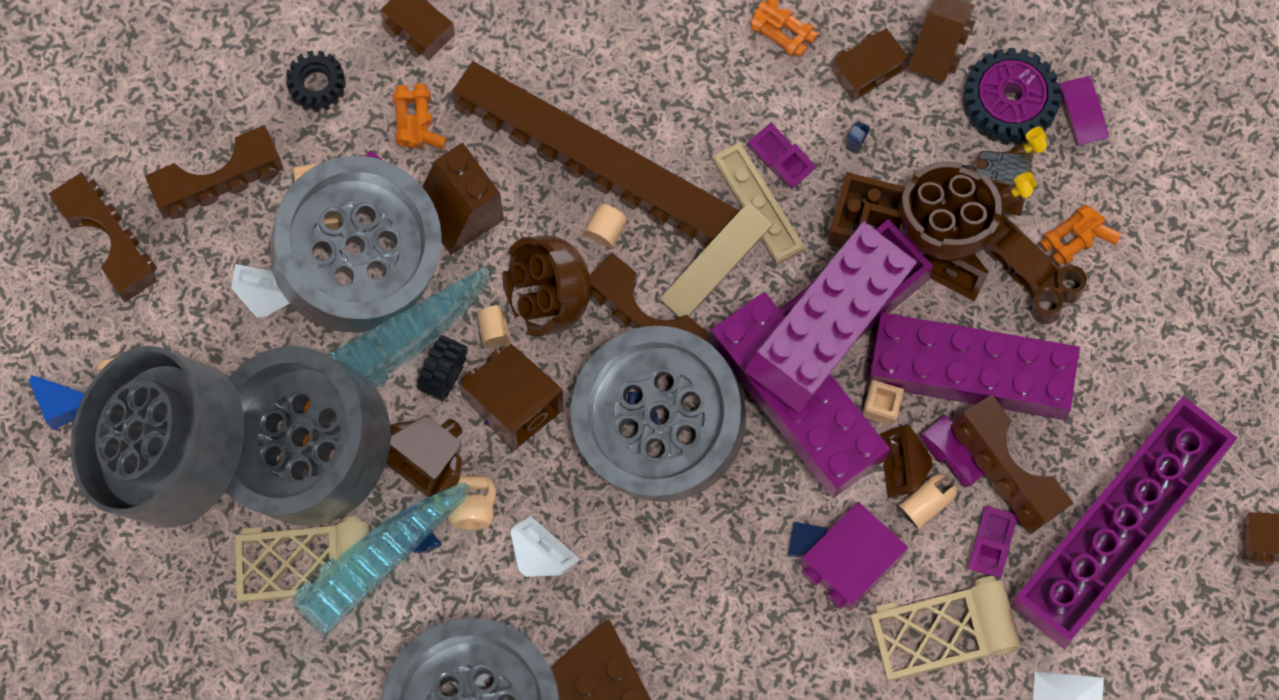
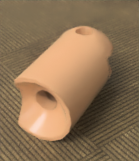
M936 474L920 486L918 491L913 492L898 505L899 510L905 511L914 521L917 530L922 528L956 497L957 485L951 487L944 494L937 488L948 475Z

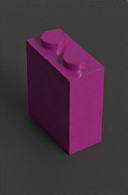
M858 501L802 558L801 566L804 568L802 574L813 585L817 586L820 583L828 590L827 597L836 607L842 609L845 606L851 612L906 555L908 546Z

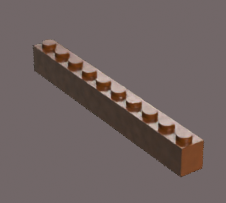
M474 61L470 63L452 90L455 107L464 115L471 116L475 114L483 119V124L489 129L496 132L499 129L510 134V139L517 145L526 147L528 144L537 149V154L544 160L551 163L554 160L565 165V170L572 176L581 178L583 175L593 181L592 185L597 190L608 194L610 191L620 196V201L631 209L639 207L648 212V217L655 223L660 225L668 223L676 228L679 236L688 241H692L694 238L705 244V249L740 211Z

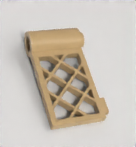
M360 516L344 517L342 522L335 526L263 532V527L243 528L242 535H235L238 603L333 594H367L372 591L369 523L362 521ZM328 536L329 547L320 557L307 548L316 537ZM297 538H306V539H305L303 542H300ZM292 539L299 547L285 561L274 550L283 540ZM266 541H273L269 546L265 543ZM259 542L266 550L252 564L244 557V543ZM305 550L316 562L302 575L291 565ZM272 554L283 565L269 579L258 567ZM328 557L330 566L325 563ZM244 562L249 566L246 572H244ZM321 565L330 572V586L316 587L309 581L310 577ZM289 568L300 580L292 589L282 590L275 583ZM254 571L267 581L258 593L245 594V581ZM306 583L311 588H302V586ZM271 587H274L277 590L267 592Z
M988 576L976 580V586L968 590L898 608L896 602L876 606L877 613L870 615L888 681L988 656L994 657L1021 649V642L1004 582L1001 580L996 581L995 576ZM966 600L969 612L962 623L945 614L951 603ZM944 605L941 611L934 608L937 606ZM927 609L938 616L929 632L912 623L918 611ZM911 613L908 620L902 617V615ZM895 618L905 624L896 640L882 633L880 620ZM970 618L974 630L966 626ZM941 619L959 628L950 644L933 635ZM908 627L926 636L917 652L899 643ZM965 631L976 637L979 650L964 653L954 647L961 633ZM930 639L947 648L941 660L932 662L921 656ZM885 640L892 644L889 652H887ZM896 647L913 656L906 669L893 672L890 657ZM951 651L957 654V656L947 658ZM917 660L925 663L918 666H914Z

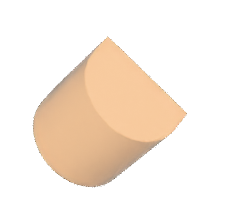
M599 204L583 235L613 249L627 224V218L616 208L606 204Z
M500 306L486 307L477 312L483 347L492 348L511 343L506 316Z
M872 379L869 384L862 414L870 420L887 424L894 423L897 420L904 389Z

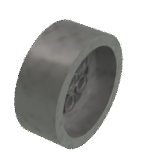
M346 156L331 159L314 166L301 175L283 197L275 218L270 243V259L273 274L278 287L288 302L310 321L325 328L341 332L359 333L377 330L390 325L407 314L427 289L440 258L442 245L440 221L427 192L411 175L396 165L366 156ZM366 212L372 216L373 223L363 225L359 223L356 215ZM330 217L337 218L341 227L337 230H330L324 225V220ZM381 237L391 238L395 247L385 250L379 246L378 239ZM350 242H356L362 247L363 252L358 255H352L346 250L345 245ZM318 247H323L329 252L330 258L318 260L314 257L312 251ZM370 267L380 268L384 273V278L380 280L370 278L367 274V269ZM339 272H345L351 277L352 283L345 286L340 285L336 282L334 275Z
M645 326L613 337L589 358L582 368L573 390L571 423L576 443L582 455L594 471L603 479L630 496L648 501L669 502L686 499L706 490L728 471L735 461L744 439L746 406L742 390L734 373L720 353L708 342L697 335L679 328ZM664 375L674 378L673 387L668 391L657 389V382ZM634 388L641 389L643 392L642 400L635 405L628 404L626 401L627 393ZM690 395H696L701 400L699 408L692 412L686 411L683 406L684 400ZM660 408L669 410L670 416L666 423L657 425L653 422V414L656 410ZM630 421L636 422L639 427L637 434L632 438L623 437L622 427L624 424ZM687 428L694 429L696 431L695 441L689 445L681 444L679 441L680 433ZM656 441L663 442L665 445L664 454L659 458H651L648 454L649 446Z
M137 347L114 358L97 374L86 390L73 424L71 464L75 480L85 498L102 511L160 528L180 527L200 518L217 503L226 491L236 472L242 454L245 420L242 403L235 386L217 368L161 347Z
M284 346L264 351L252 357L229 377L239 394L245 420L242 454L236 472L225 491L234 501L252 511L289 524L315 526L342 518L357 508L369 496L385 469L390 450L391 430L388 412L381 395L362 373L314 349L300 346ZM310 400V407L304 413V406ZM336 415V422L330 427V421ZM283 420L282 428L277 431L279 422ZM309 434V441L303 446L304 438ZM334 448H336V454L334 458L330 460V453ZM282 452L281 462L277 464L278 455ZM309 467L308 475L303 479V472Z
M462 618L429 628L414 638L401 651L387 675L382 700H559V695L550 665L537 646L526 636L500 622L480 618ZM489 674L494 678V682L488 689H479L475 685L477 677ZM450 681L458 683L460 688L456 695L447 697L441 693V688L445 683Z

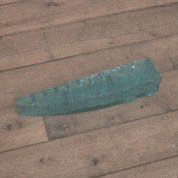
M484 266L327 356L362 373L375 387L381 386L389 379V374L419 355L445 333L472 305L491 281L487 267Z
M463 482L430 496L400 512L368 533L337 560L334 558L330 559L320 569L319 574L321 576L312 585L307 582L294 595L296 600L293 602L295 611L325 638L469 496L470 486Z

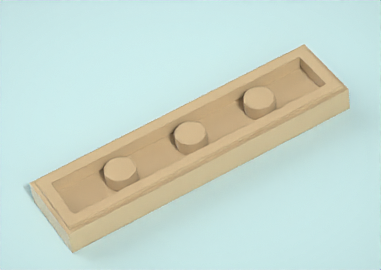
M741 142L712 156V161L740 207L743 208L748 202H751L774 223L771 229L761 238V241L775 264L778 265L805 251V246Z
M748 202L660 299L677 316L681 317L687 314L690 317L771 229L774 223L755 205Z

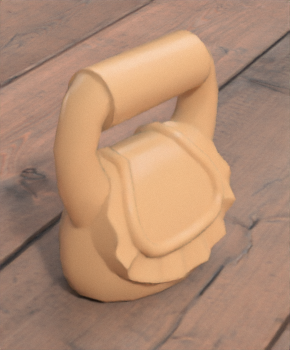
M460 476V481L455 489H488L486 496L481 494H461L457 496L454 490L448 501L447 518L449 524L461 530H481L489 527L494 517L492 507L496 500V488L493 481L487 476Z

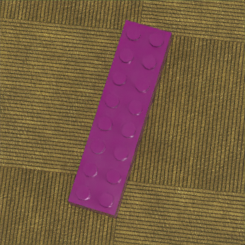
M1182 396L1018 593L1011 607L1065 650L1230 450L1237 437L1186 397Z

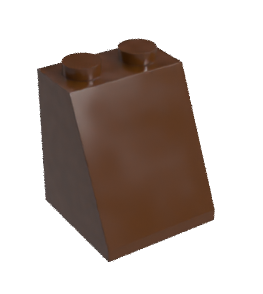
M463 142L434 161L423 184V189L429 195L437 211L441 226L442 245L452 255L504 221L501 195Z
M510 344L505 349L498 348L488 357V362L479 370L477 368L470 370L462 378L460 389L463 398L489 424L490 428L513 453L563 412L564 408L562 388L513 344Z

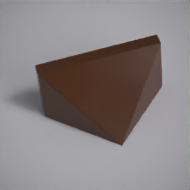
M925 254L923 255L933 265L930 277L932 280L973 301L977 299L989 271L976 255L958 261H943Z
M908 425L881 433V438L891 449L887 460L884 461L887 497L896 498L918 491L933 467L932 457Z

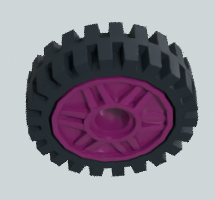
M1008 48L1005 53L1003 49L995 50L994 55L988 53L983 57L982 61H977L965 83L963 104L965 106V114L969 116L970 124L978 128L977 132L982 136L988 135V140L993 142L997 139L1001 140V144L1009 145V142L1019 145L1027 140L1026 134L1031 129L1041 127L1045 132L1051 126L1059 108L1061 88L1060 83L1057 82L1055 71L1050 72L1051 65L1047 61L1040 62L1041 56L1034 53L1031 57L1028 56L1029 50L1022 49L1021 53H1016V48ZM1014 93L1019 99L1015 101L1009 100L1004 94Z

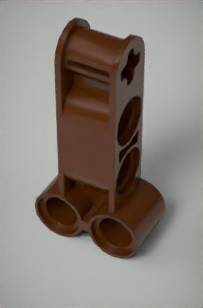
M1001 213L996 233L983 250L994 261L999 260L1004 265L1002 269L1020 286H1025L1023 289L1033 298L1030 310L1034 320L1041 324H1051L1059 317L1063 302L1074 303L1081 298L1087 283L1086 273L1075 265H1068L1062 269L1059 268L1015 224ZM1071 280L1077 284L1078 288L1068 289L1062 282ZM1043 301L1050 302L1055 309L1044 310L1040 307L1039 303Z

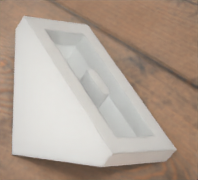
M235 264L231 289L256 317H266L290 304L278 287L273 271Z
M531 516L515 525L510 531L518 569L526 577L561 576L580 561L578 556Z
M1035 671L1033 700H1103L1104 678Z

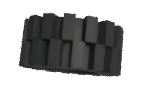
M313 50L307 51L308 57L304 58L300 54L297 56L298 63L292 60L289 64L291 70L287 69L286 84L289 94L298 107L302 105L303 110L309 111V108H313L314 112H319V108L324 107L325 111L330 109V104L333 103L336 106L339 103L338 98H343L345 94L346 81L340 62L338 60L335 61L334 56L330 53L325 57L324 51L318 50L317 56H314ZM314 72L325 74L328 77L327 86L320 91H309L304 86V81L309 74Z
M444 335L440 336L438 341H435L433 349H430L428 358H425L424 367L419 373L417 389L441 401L445 400L464 368L463 364L467 359L468 346Z

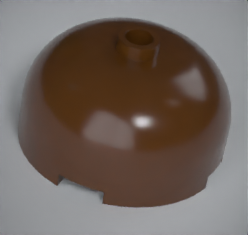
M949 161L927 165L914 173L913 178L909 181L903 192L900 204L901 226L908 240L923 254L943 261L967 259L982 251L994 237L1002 213L1000 194L994 183L984 173L980 176L974 171L963 168L962 163ZM975 187L976 189L977 187H983L989 193L992 203L991 208L980 203L976 196L973 198Z
M542 235L519 239L508 251L511 255L509 270L503 271V289L515 319L519 315L512 305L514 287L523 288L539 285L540 288L537 292L522 294L519 299V311L528 327L527 334L531 336H545L570 329L581 319L590 299V275L582 255L568 241L556 236ZM558 315L557 318H552L547 325L527 321Z

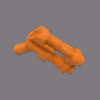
M766 0V3L760 2L758 9L754 11L753 18L751 19V29L758 34L761 32L764 36L772 39L782 48H785L786 53L792 57L795 54L800 58L803 57L808 49L804 43L807 41L813 44L819 35L814 31L815 27L810 23L803 24L793 17L794 12L787 8L779 9V0ZM784 27H787L797 36L794 39H790L781 31Z
M424 83L415 84L412 91H408V86L406 85L396 86V92L392 94V99L395 104V117L397 120V132L395 133L397 146L422 149L423 143L444 149L447 137L428 131V127L433 123V116L428 111L431 91L427 89V85ZM408 103H415V115H408Z
M1083 205L1061 225L1044 233L1042 240L1038 244L1044 252L1052 250L1055 253L1051 256V260L1059 267L1061 264L1066 266L1072 262L1073 256L1083 248L1085 250L1093 246V239L1096 236L1116 245L1122 233L1103 225L1105 217L1090 206ZM1071 232L1075 239L1064 246L1060 239Z

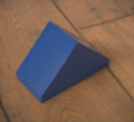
M31 375L29 379L30 385L44 419L51 430L74 421L85 393Z

